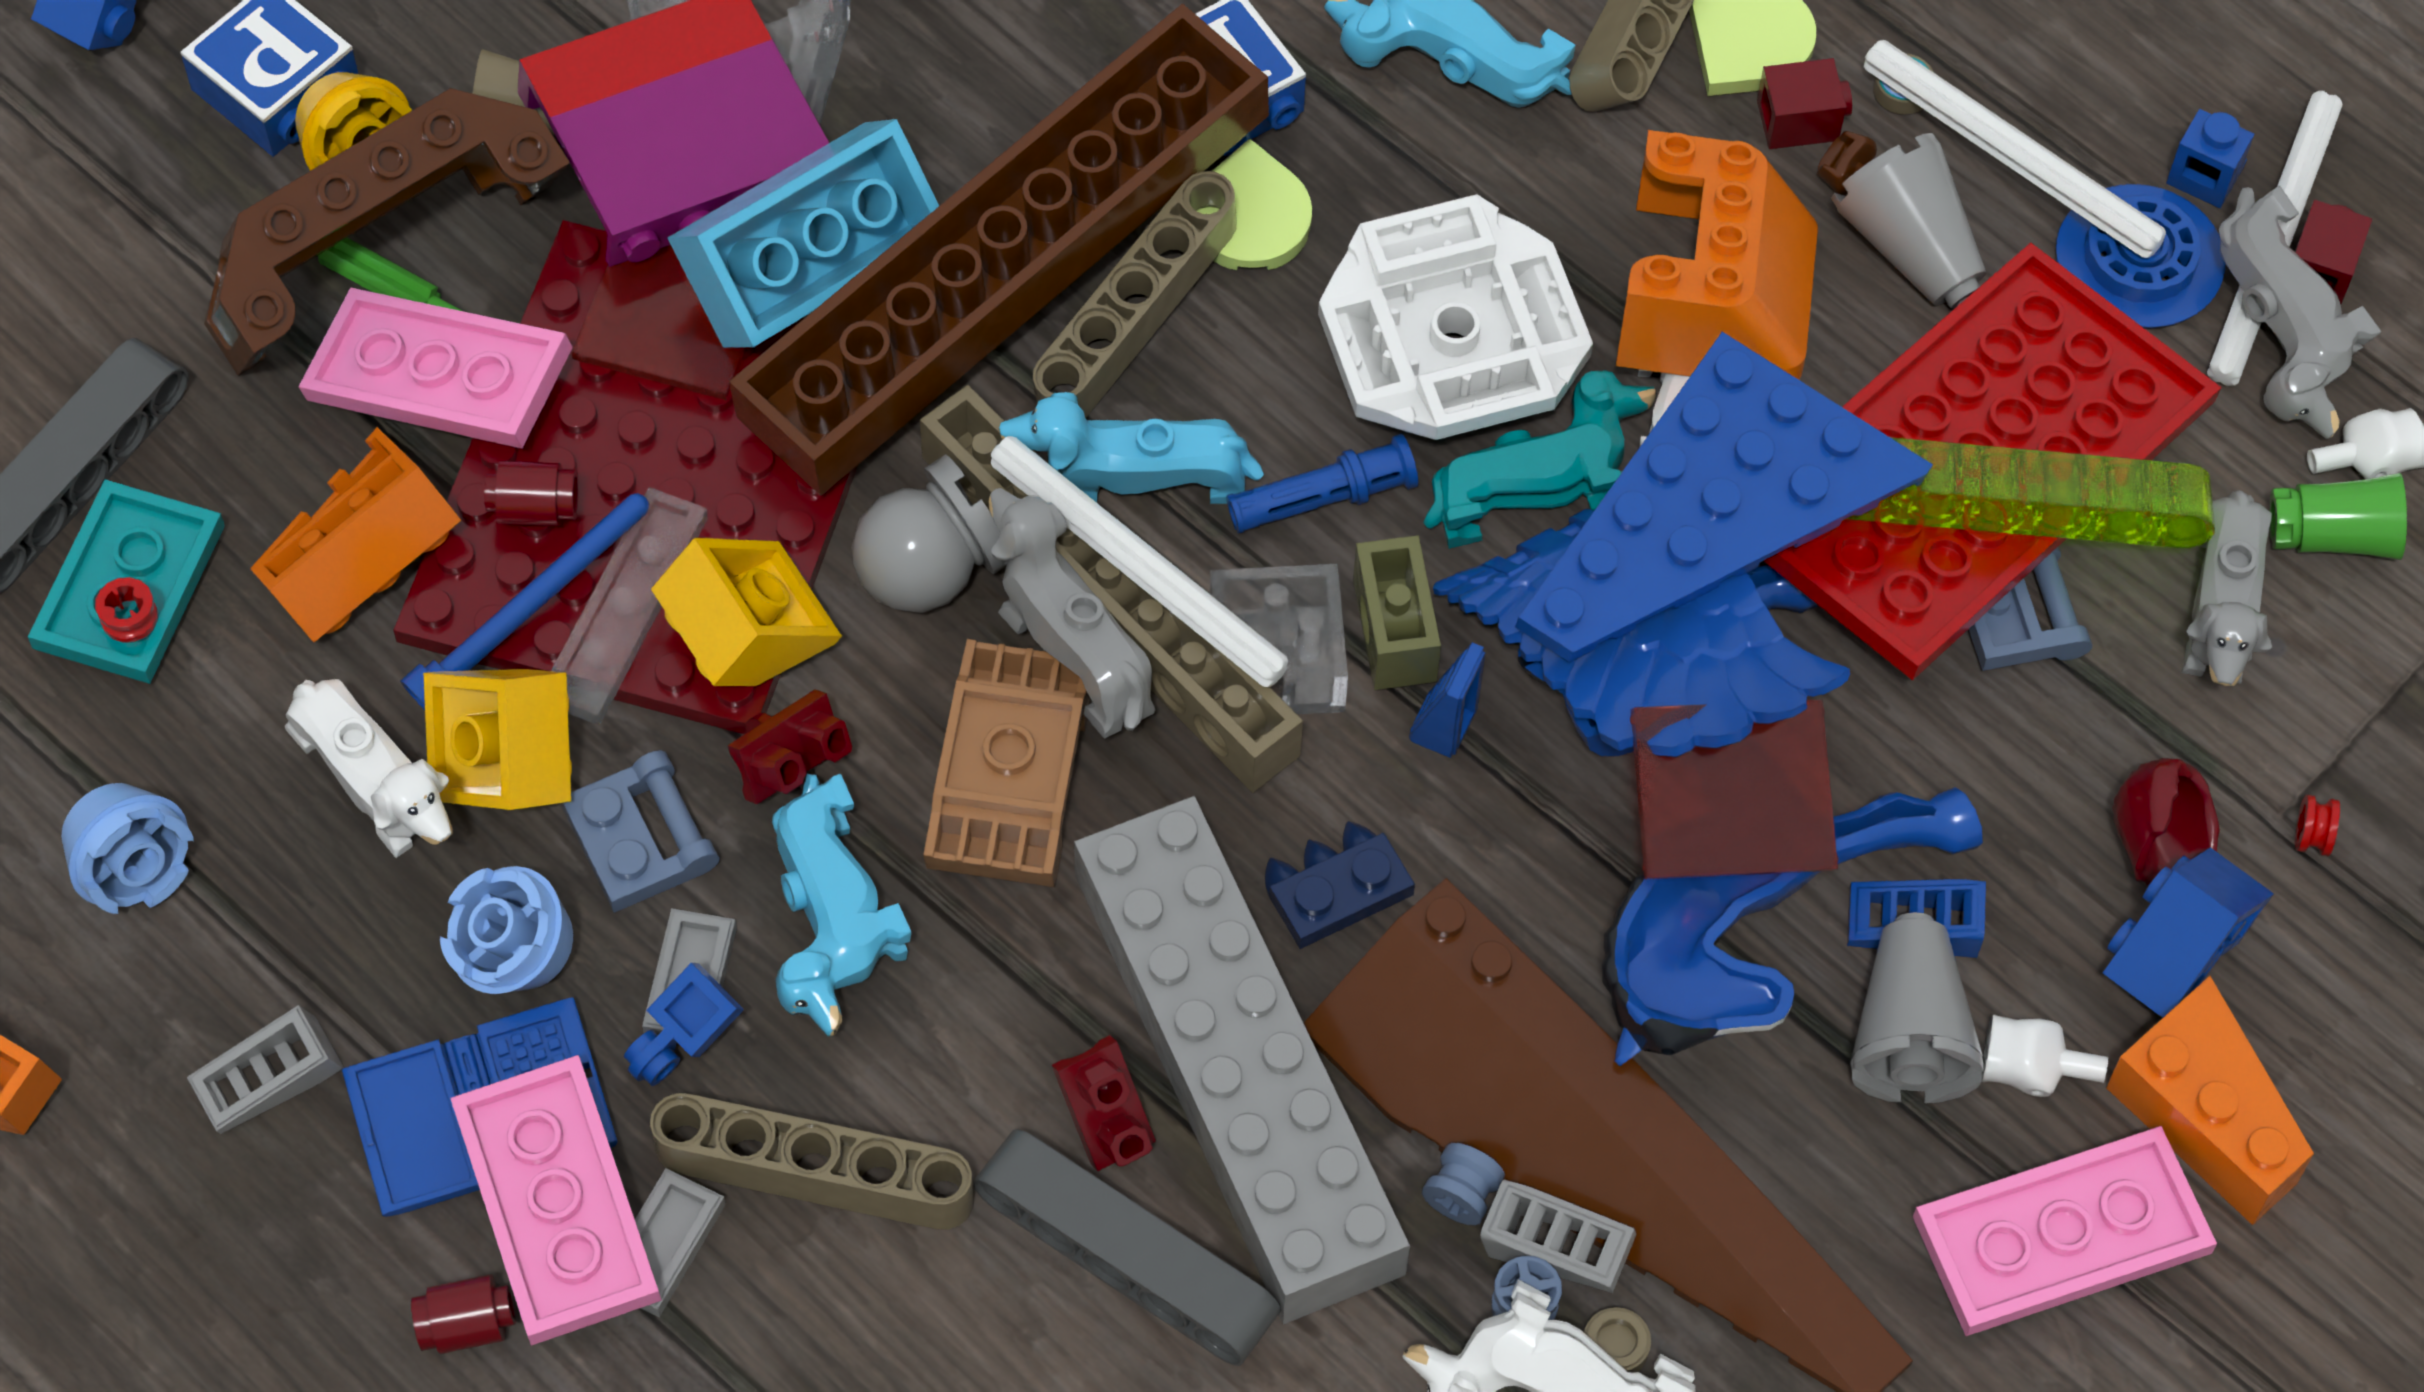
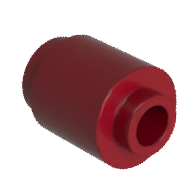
M499 461L497 473L486 474L484 485L485 510L496 512L498 524L560 526L561 520H575L577 517L579 487L576 469H562L561 463Z
M492 1274L427 1287L426 1295L412 1297L411 1299L413 1325L421 1351L436 1348L439 1354H445L503 1342L506 1338L505 1327L516 1325V1314L511 1290L508 1285L498 1287Z

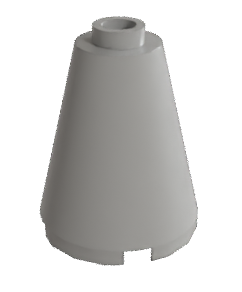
M1927 133L1915 137L1920 148L1905 154L1901 146L1897 145L1868 162L1842 183L1848 195L1844 196L1834 193L1831 199L1837 207V211L1933 305L1937 306L1947 302L1950 308L1954 309L1980 287L1978 282L1986 275V270L1942 146L1933 133Z
M1924 913L1902 914L1894 922L1883 928L1850 1061L1854 1086L1869 1096L1888 1102H1901L1900 1090L1925 1091V1103H1940L1962 1097L1977 1089L1982 1082L1984 1058L1948 931L1944 925L1934 921L1930 915Z

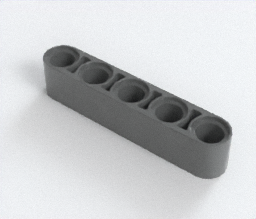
M138 338L126 340L0 474V593L6 591L99 491L104 479L109 480L182 399L189 382V373L185 368Z
M1013 1129L973 1181V1187L979 1196L995 1210L1226 1363L1241 1366L1281 1312V1307L1276 1299L1258 1283L1025 1131Z

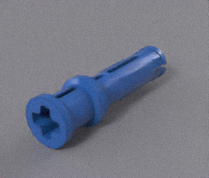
M1399 434L1391 438L1390 444L1358 454L1352 449L1343 451L1337 457V463L1287 477L1254 489L1229 494L1226 496V502L1233 526L1237 533L1240 534L1245 532V530L1299 515L1346 499L1351 504H1364L1369 501V495L1404 485L1408 490L1418 487L1419 480L1409 444L1405 436Z

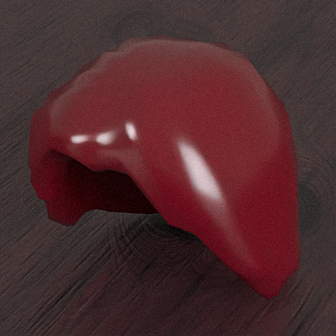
M2161 758L2141 764L2137 770L2132 771L2115 796L2112 810L2118 835L2129 855L2137 881L2145 882L2149 886L2164 867L2167 866L2169 869H2172L2182 856L2185 855L2192 859L2210 847L2217 852L2220 834L2219 821L2208 783L2194 766L2181 759Z

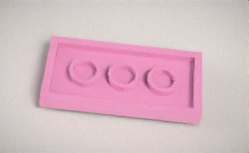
M350 288L307 369L299 389L307 401L523 448L573 347L567 335L562 332Z
M579 1055L450 1098L531 1346L662 1301Z
M2162 1126L1918 1206L1913 1215L1915 1224L1965 1336L2210 1255L2217 1245Z

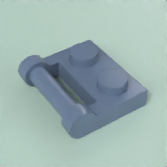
M2059 546L2033 569L2053 629L2041 631L2025 580L2022 579L1969 628L1982 671L2054 657L2059 660H2072L2087 654L2092 649V642L2087 628L2078 624L2057 562L2061 557Z
M662 750L647 753L640 757L633 766L571 792V802L561 803L568 821L614 913L709 872L718 864L720 859L712 842L709 839H702L672 779L675 769L667 753ZM650 790L680 850L677 855L663 860L632 798Z

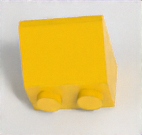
M694 538L651 588L665 610L667 622L673 629L679 632L696 658L697 668L713 686H757L835 645L842 637L779 541Z
M509 669L423 673L427 763L435 771L448 776V785L439 793L443 803L515 810L571 802L570 777L572 763L569 753V697L567 693L566 672Z

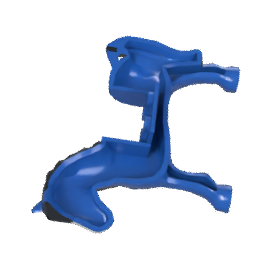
M1769 565L1760 566L1747 572L1768 610L1772 608L1787 609L1803 613L1819 606ZM1519 648L1518 658L1521 666L1535 680L1549 687L1543 678L1541 661L1526 662L1522 658ZM1555 689L1563 694L1566 709L1572 722L1589 750L1600 756H1620L1643 749L1642 746L1636 745L1618 751L1601 741L1596 722L1593 719L1574 718L1566 703L1565 689ZM1749 735L1741 742L1718 748L1695 746L1691 751L1678 756L1679 761L1684 766L1691 765L1699 777L1702 795L1711 812L1648 838L1651 851L1645 858L1646 868L1642 874L1632 880L1626 896L1615 912L1613 925L1604 934L1605 957L1602 963V983L1611 994L1612 1006L1618 1024L1623 1029L1614 1061L1618 1066H1621L1641 1050L1663 1055H1674L1705 1041L1730 1033L1771 1030L1783 1023L1792 1006L1794 997L1793 984L1777 969L1735 959L1716 947V944L1741 917L1775 907L1801 889L1821 871L1878 850L1911 846L1935 847L1952 855L1977 849L1983 843L1982 826L1976 809L1967 795L1955 787L1939 793L1926 801L1902 793L1892 792L1880 795L1876 800L1858 810L1839 816H1820L1809 810L1791 781Z

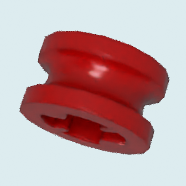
M131 577L117 578L108 582L100 589L95 599V610L104 632L113 640L123 643L136 642L151 633L158 621V610L154 603L153 595L149 587L141 580ZM135 601L139 612L136 614L133 610H130V618L118 619L115 608L119 607L121 610H124L123 602Z
M2305 794L2296 825V851L2306 852L2307 848L2314 846L2319 850L2320 855H2331L2339 826V800L2329 799L2326 804H2319L2315 796Z

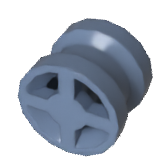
M1450 1143L1446 1145L1440 1156L1442 1168L1439 1174L1428 1178L1422 1189V1195L1425 1201L1442 1215L1466 1225L1480 1224L1487 1211L1485 1200L1489 1193L1498 1191L1501 1182L1505 1178V1173L1502 1167L1485 1153L1465 1144Z
M1519 1256L1504 1264L1499 1269L1494 1282V1292L1491 1299L1492 1315L1496 1316L1512 1309V1291L1519 1279L1550 1296L1551 1300L1546 1309L1551 1312L1548 1320H1555L1562 1295L1561 1279L1556 1269L1546 1260L1535 1256Z

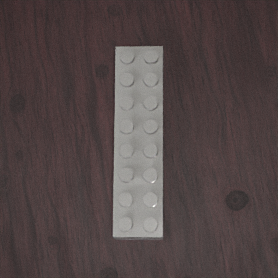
M1195 796L1074 841V867L1078 884L1267 1291L1276 1299L1281 1307L1279 1317L1282 1324L1284 1325L1405 1276L1410 1244Z

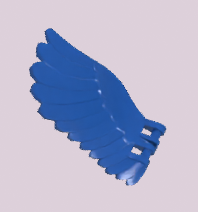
M1584 509L1569 518V525L1558 531L1548 528L1518 544L1516 547L1517 553L1505 559L1496 556L1482 565L1457 572L1450 577L1435 582L1433 586L1434 594L1440 596L1447 595L1448 603H1459L1461 611L1465 613L1477 612L1478 618L1484 625L1498 623L1499 634L1505 643H1520L1521 656L1526 662L1541 661L1544 681L1552 690L1565 689L1566 703L1574 718L1593 719L1596 722L1601 741L1618 751L1640 745L1653 755L1678 757L1691 751L1695 746L1718 748L1741 742L1752 732L1754 722L1758 724L1773 723L1795 717L1807 709V696L1814 697L1826 694L1842 686L1848 681L1850 676V668L1824 660L1803 650L1785 638L1768 608L1762 602L1754 582L1747 573L1741 576H1732L1722 581L1718 588L1676 609H1673V607L1666 609L1639 623L1635 630L1619 638H1609L1599 643L1595 650L1570 663L1515 628L1520 614L1594 512L1591 509Z

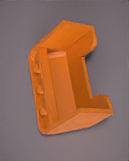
M1648 130L1636 211L1699 219L1695 258L1691 260L1668 255H1653L1644 257L1633 264L1629 275L1616 366L1691 376L1721 332H1724L1799 380L1803 373L1807 353L1818 225L1815 218L1763 153L1752 145L1743 141H1726L1690 136L1677 132L1668 133Z

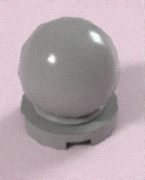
M946 454L924 468L929 481L926 485V490L901 488L879 497L859 518L851 547L856 573L861 586L877 602L891 608L917 613L933 610L949 604L967 586L974 564L979 566L983 564L992 574L1007 566L1008 560H997L992 556L991 548L999 539L1000 532L990 511L982 499L972 505L958 481L965 475Z

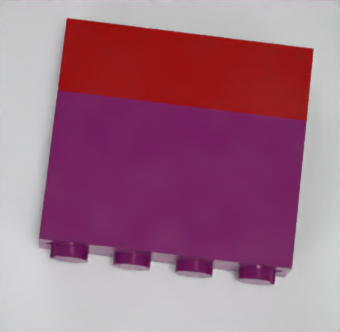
M689 0L519 59L517 93L525 107L531 109L541 107L608 234L606 261L609 267L628 260L639 262L650 258L659 249L671 245L668 240L669 236L829 144L828 139L751 0Z

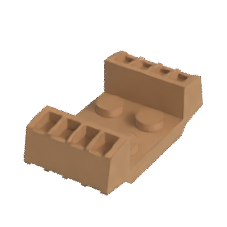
M967 639L959 676L955 684L933 793L932 810L923 854L927 869L1055 888L1062 854L1064 812L1080 731H1085L1087 721L1084 709L1085 706L1090 704V697L1082 679L1049 653L1033 650V648L1024 649L1005 646V644L998 643L997 645Z

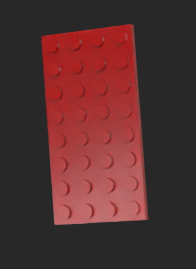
M2030 242L1842 406L1847 411L1933 464L1922 484L1917 487L1914 484L1880 501L1878 507L1862 515H1852L1841 521L1838 527L1797 548L1793 545L1763 561L1913 681L2215 403L2222 387Z

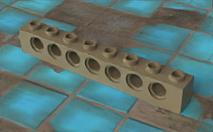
M966 385L920 419L922 458L930 465L945 454L949 456L965 475L958 481L972 505L982 499L989 510V496L998 488H1002L1020 499L1028 496L992 467L991 453L995 446L1002 441L999 426L1004 420L969 385ZM1067 528L1065 533L1057 537V552L1066 559L1095 596L1101 600L1121 628L1149 658L1152 667L1151 691L1252 793L1300 757L1303 720L1270 687L1260 685L1070 529Z

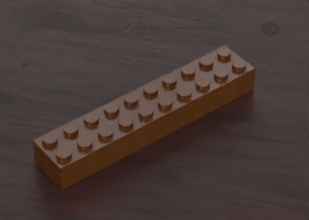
M1182 3L732 378L729 384L736 417L822 496L1166 204L1184 181L1193 174L1206 170L1269 116L1268 76Z

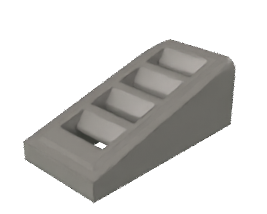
M297 1005L189 1075L187 1079L215 1130L222 1134L320 1084L344 1069L316 1017L300 1005ZM302 1040L310 1054L302 1060L299 1059L292 1046L293 1043ZM277 1052L286 1069L279 1075H276L267 1056ZM249 1065H252L262 1083V1086L254 1091L242 1069ZM228 1077L240 1099L231 1106L217 1084L218 1081Z
M1505 1179L1500 1184L1480 1234L1482 1243L1490 1258L1508 1262L1519 1256H1535L1546 1260L1552 1265L1562 1279L1613 1293L1636 1237V1231L1632 1227L1537 1189ZM1524 1216L1517 1235L1513 1234L1520 1217ZM1543 1222L1552 1224L1544 1244L1535 1243ZM1570 1230L1577 1231L1579 1233L1570 1255L1561 1253ZM1596 1237L1606 1240L1596 1266L1586 1263L1593 1243Z

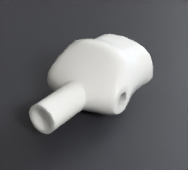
M2411 408L2395 412L2384 409L2373 410L2358 415L2345 424L2342 430L2343 443L2311 449L2307 452L2308 466L2313 474L2351 466L2365 479L2402 473L2407 470L2424 468V426L2417 413Z
M1994 1014L1991 1015L1983 1056L1982 1082L2010 1085L2026 1094L2038 1097H2048L2054 1093L2062 1076L2104 1083L2108 1057L2067 1050L2063 1029L2060 1024L2044 1019L2017 1020Z

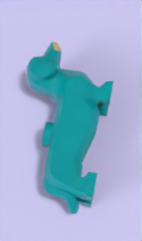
M1606 370L1585 373L1573 391L1571 401L1573 421L1566 430L1537 437H1531L1530 433L1525 430L1511 431L1500 436L1495 441V446L1464 454L1451 460L1447 466L1438 470L1432 479L1434 503L1426 514L1423 522L1424 525L1431 529L1443 521L1448 549L1482 541L1480 526L1472 524L1470 521L1483 518V515H1487L1494 508H1555L1566 506L1583 494L1587 498L1590 509L1595 511L1622 473V471L1617 469L1624 458L1625 439L1619 421L1650 409L1657 395L1655 388L1651 386L1623 385L1613 372Z

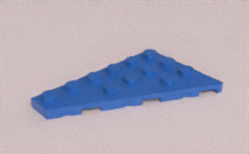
M1721 332L1520 614L1515 628L1570 663L1595 650L1599 643L1609 638H1619L1635 630L1639 623L1670 607L1676 609L1718 588L1722 581L1732 576H1741L1757 568L1761 561L1793 545L1797 548L1838 527L1844 519L1852 515H1862L1878 507L1880 501L1914 484L1916 487L1921 485L1933 464L1729 335Z

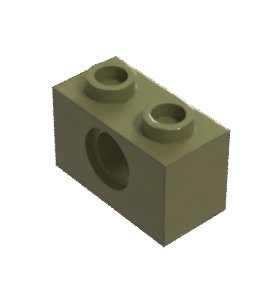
M1419 535L1356 543L1353 583L1374 690L1437 682L1441 643Z

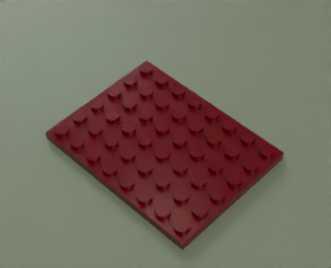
M563 220L520 324L565 333L573 348L523 448L472 438L446 501L461 521L450 530L448 537L440 546L432 551L425 552L393 629L396 642L448 656L631 494L639 493L648 499L649 510L647 514L478 664L499 670L531 669L566 672L567 688L746 734V722L758 713H767L781 673L757 686H713L697 668L696 658L679 632L673 629L667 622L665 610L651 588L694 538L779 541L812 590L858 465L820 496L736 417L729 381L805 317L755 347L723 348L672 247H663L653 256L643 261L631 262L628 260L609 267L606 261L607 232ZM499 461L561 463L562 469H576L579 487L577 517L575 520H561L560 526L498 524L496 512L485 510L484 485L486 474H496Z

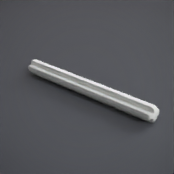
M1879 40L1866 54L1865 70L2141 257L2150 258L2162 245L2166 234L2164 227L1888 41Z
M2317 91L2312 94L2277 187L2281 186L2299 212L2295 218L2287 223L2278 219L2279 226L2285 234L2286 244L2289 247L2343 105L2337 95H2329L2325 91ZM2241 286L2238 288L2207 371L2208 377L2211 380L2221 382L2227 387H2232L2239 383L2261 322L2252 319L2246 312L2242 302L2244 291Z
M1007 436L1000 444L995 446L991 453V465L994 469L1026 495L1038 496L1047 503L1052 502L1065 518L1068 529L1260 685L1271 687L1284 675L1288 668V659L1285 654L1019 439Z

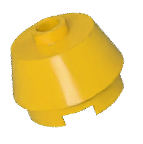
M348 72L329 74L312 84L302 96L295 117L296 130L303 156L310 171L411 112L412 109L403 92L396 85L385 79Z

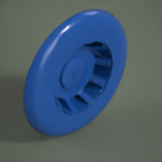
M2125 184L2106 188L2164 227L2166 231L2164 241L2150 258L2141 257L2072 209L2067 214L2057 237L2056 254L2058 263L2143 328L2152 329L2172 326L2193 317L2211 302L2220 289L2225 273V262L2220 253V236L2209 218L2198 207L2171 191L2141 184ZM2106 251L2107 256L2103 257L2101 253ZM2165 276L2169 277V279L2166 281L2162 280V278H2164Z

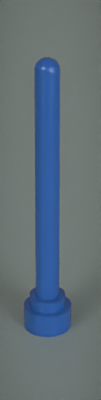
M639 493L629 495L439 664L433 660L426 667L418 664L400 680L406 691L425 711L423 673L470 671L642 519L649 510L648 499Z

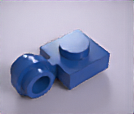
M691 962L646 1010L664 1029L659 1035L654 1030H649L632 1043L624 1054V1058L630 1063L628 1072L637 1081L646 1080L651 1086L657 1085L680 1062V1057L674 1052L677 1043L691 1057H700L744 1009L699 963Z

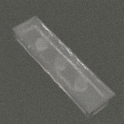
M651 487L648 488L644 495L649 502L647 514L621 538L551 670L566 672L567 693L569 697L568 714L597 725L601 724L662 608L651 588L694 538L699 537L708 520L705 507Z

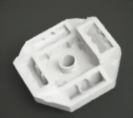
M1477 194L1360 223L1348 246L1347 253L1334 272L1319 301L1318 316L1355 416L1400 429L1407 433L1438 440L1554 410L1591 357L1593 341L1553 242L1525 224L1498 213V207ZM1447 333H1458V334H1461V335L1464 336V337H1462V338H1451V337H1448V336H1446V335H1444V334H1447Z

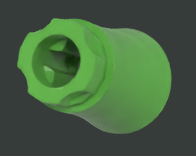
M2401 473L2365 480L2297 484L2296 489L2274 488L2271 490L2269 511L2272 513L2269 532L2273 549L2296 548L2298 553L2332 552L2363 554L2402 560L2406 545L2407 505L2405 486Z

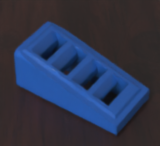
M1472 642L1430 689L1410 728L1409 739L1413 743L1449 758L1452 755H1456L1478 710L1485 659L1483 646Z
M1942 879L1851 882L1849 887L1847 946L1878 949L1883 928L1895 921L1897 918V905L1909 906L1908 913H1924V908L1936 909L1935 921L1946 927L1954 956L1977 958L1985 934L1986 881ZM1870 903L1882 904V927H1869ZM1951 910L1963 911L1962 925H1951Z

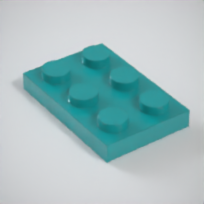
M104 479L28 635L32 649L150 684L225 527L221 513ZM131 577L141 580L149 587L158 610V621L154 630L145 638L136 642L123 643L113 640L104 632L95 610V599L100 589L108 582L117 578ZM135 601L123 602L124 610H121L119 607L115 608L118 619L130 618V610H133L136 614L139 612Z

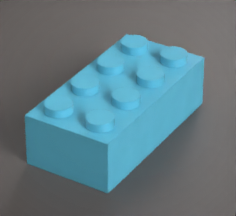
M897 119L865 122L669 236L668 240L723 348L755 347L813 312L939 207V204Z

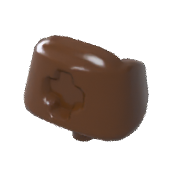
M1844 131L1830 145L1818 165V177L1837 194L1848 195L1842 183L1875 158L1877 153L1876 143L1868 136Z

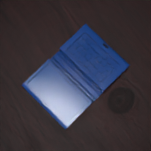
M574 998L563 999L477 1025L479 1032L477 1034L453 1039L444 1044H440L439 1039L342 1069L382 1216L403 1214L480 1190L450 1098L579 1055L583 1069L589 1067L591 1069L593 1077L587 1078L610 1149L618 1143Z

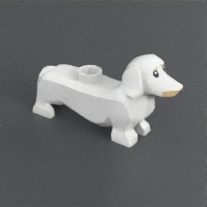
M339 679L321 680L316 684L311 680H305L295 688L292 697L293 701L286 713V718L288 719V723L285 725L286 731L306 754L315 748L317 749L351 800L374 821L378 837L395 858L413 847L410 837L415 834L434 845L447 840L453 834L452 825L439 794L448 785V776L435 771L424 759L411 763L383 729L362 709Z
M1519 1279L1512 1291V1309L1484 1319L1479 1323L1462 1353L1458 1356L1447 1354L1437 1348L1423 1344L1411 1345L1404 1351L1402 1356L1427 1381V1392H1496L1506 1386H1518L1530 1392H1695V1385L1692 1384L1695 1379L1694 1371L1662 1354L1658 1356L1654 1363V1370L1658 1374L1656 1379L1648 1378L1639 1372H1627L1582 1330L1568 1322L1548 1320L1551 1312L1546 1309L1551 1300L1550 1296Z

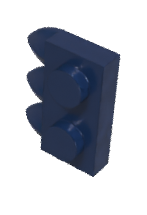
M1348 821L1343 832L1344 851L1339 854L1328 845L1309 839L1304 852L1305 870L1301 872L1281 860L1274 858L1268 860L1265 871L1267 893L1299 949L1414 895L1415 883L1384 832L1376 835L1367 827Z

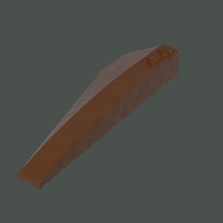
M1447 878L1400 916L1305 1020L1304 1025L1314 1046L1391 1122L1409 1133L1413 1130L1417 1131L1438 1144L1439 1151L1442 1153L1446 1145L1450 1143H1461L1471 1146L1494 1159L1502 1167L1505 1173V1180L1529 1186L1634 1228L1636 1237L1625 1264L1643 1275L1647 1272L1651 1273L1674 1287V1294L1697 1308L1702 1304L1733 1323L1735 1331L1755 1343L1760 1339L1788 1356V1363L1834 1391L1883 1392L1911 1366L1913 1360L1826 1261L1725 1152L1633 1058L1618 1066L1614 1061L1618 1044ZM1596 1237L1593 1244L1603 1249L1606 1240Z

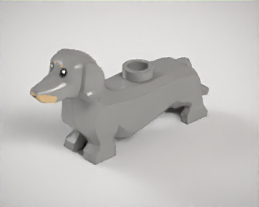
M2281 186L2276 187L2256 202L2253 189L2249 187L2242 188L2238 197L2236 211L2220 225V253L2223 261L2244 291L2242 302L2246 312L2255 321L2267 323L2287 355L2284 365L2275 372L2266 387V392L2263 395L2264 404L2279 419L2283 421L2302 420L2325 439H2329L2334 436L2339 428V418L2324 388L2348 370L2351 365L2352 355L2363 348L2361 344L2365 345L2372 341L2382 331L2363 306L2350 313L2342 314L2341 304L2335 291L2286 244L2285 234L2279 226L2278 219L2287 223L2295 218L2299 212Z
M1002 488L995 489L989 496L988 504L989 511L1000 532V536L991 548L993 558L997 560H1008L1003 578V586L1009 596V600L1002 604L998 613L1017 634L1027 631L1028 628L1033 639L1043 650L1082 679L1084 687L1093 701L1085 706L1084 715L1104 739L1121 731L1123 722L1127 730L1133 731L1142 719L1154 714L1155 711L1150 696L1152 667L1149 658L1121 628L1101 600L1095 596L1066 559L1057 552V537L1065 533L1067 529L1065 518L1060 510L1052 502L1047 503L1038 496H1026L1020 499Z
M2241 490L2233 491L2227 497L2211 501L2208 512L2202 515L2198 546L2204 547L2206 550L2193 605V622L2186 631L2190 639L2186 644L2182 673L2202 677L2207 665L2209 666L2212 681L2223 686L2241 684L2244 668L2247 662L2252 660L2253 652L2266 653L2272 648V643L2267 633V615L2260 613L2266 543L2272 513L2260 503L2254 502L2251 495H2247Z

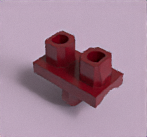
M816 689L772 717L766 713H758L746 722V734L727 745L730 755L742 775L744 798L746 801L754 804L762 802L777 791L788 794L803 784L807 771L824 760L835 763L852 751V743L845 722L834 717L827 693Z
M1111 1035L1099 1040L1088 1051L1072 1058L1062 1059L1051 1065L1089 1162L1096 1171H1100L1114 1163L1117 1166H1125L1151 1152L1153 1149L1152 1143L1156 1142L1118 1042Z

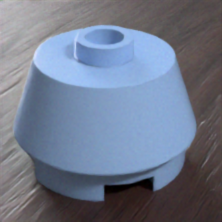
M107 784L83 796L72 807L64 821L61 837L73 888L83 899L96 904L106 912L119 914L118 907H128L142 901L149 908L154 907L168 898L180 886L188 874L189 869L183 864L188 850V841H193V835L188 828L187 820L182 810L167 798L129 784Z
M519 866L504 867L494 871L490 868H483L464 879L449 897L447 903L453 905L454 908L448 921L447 939L440 936L441 949L448 964L471 988L489 994L538 988L557 976L566 964L573 944L572 923L554 888L538 872Z

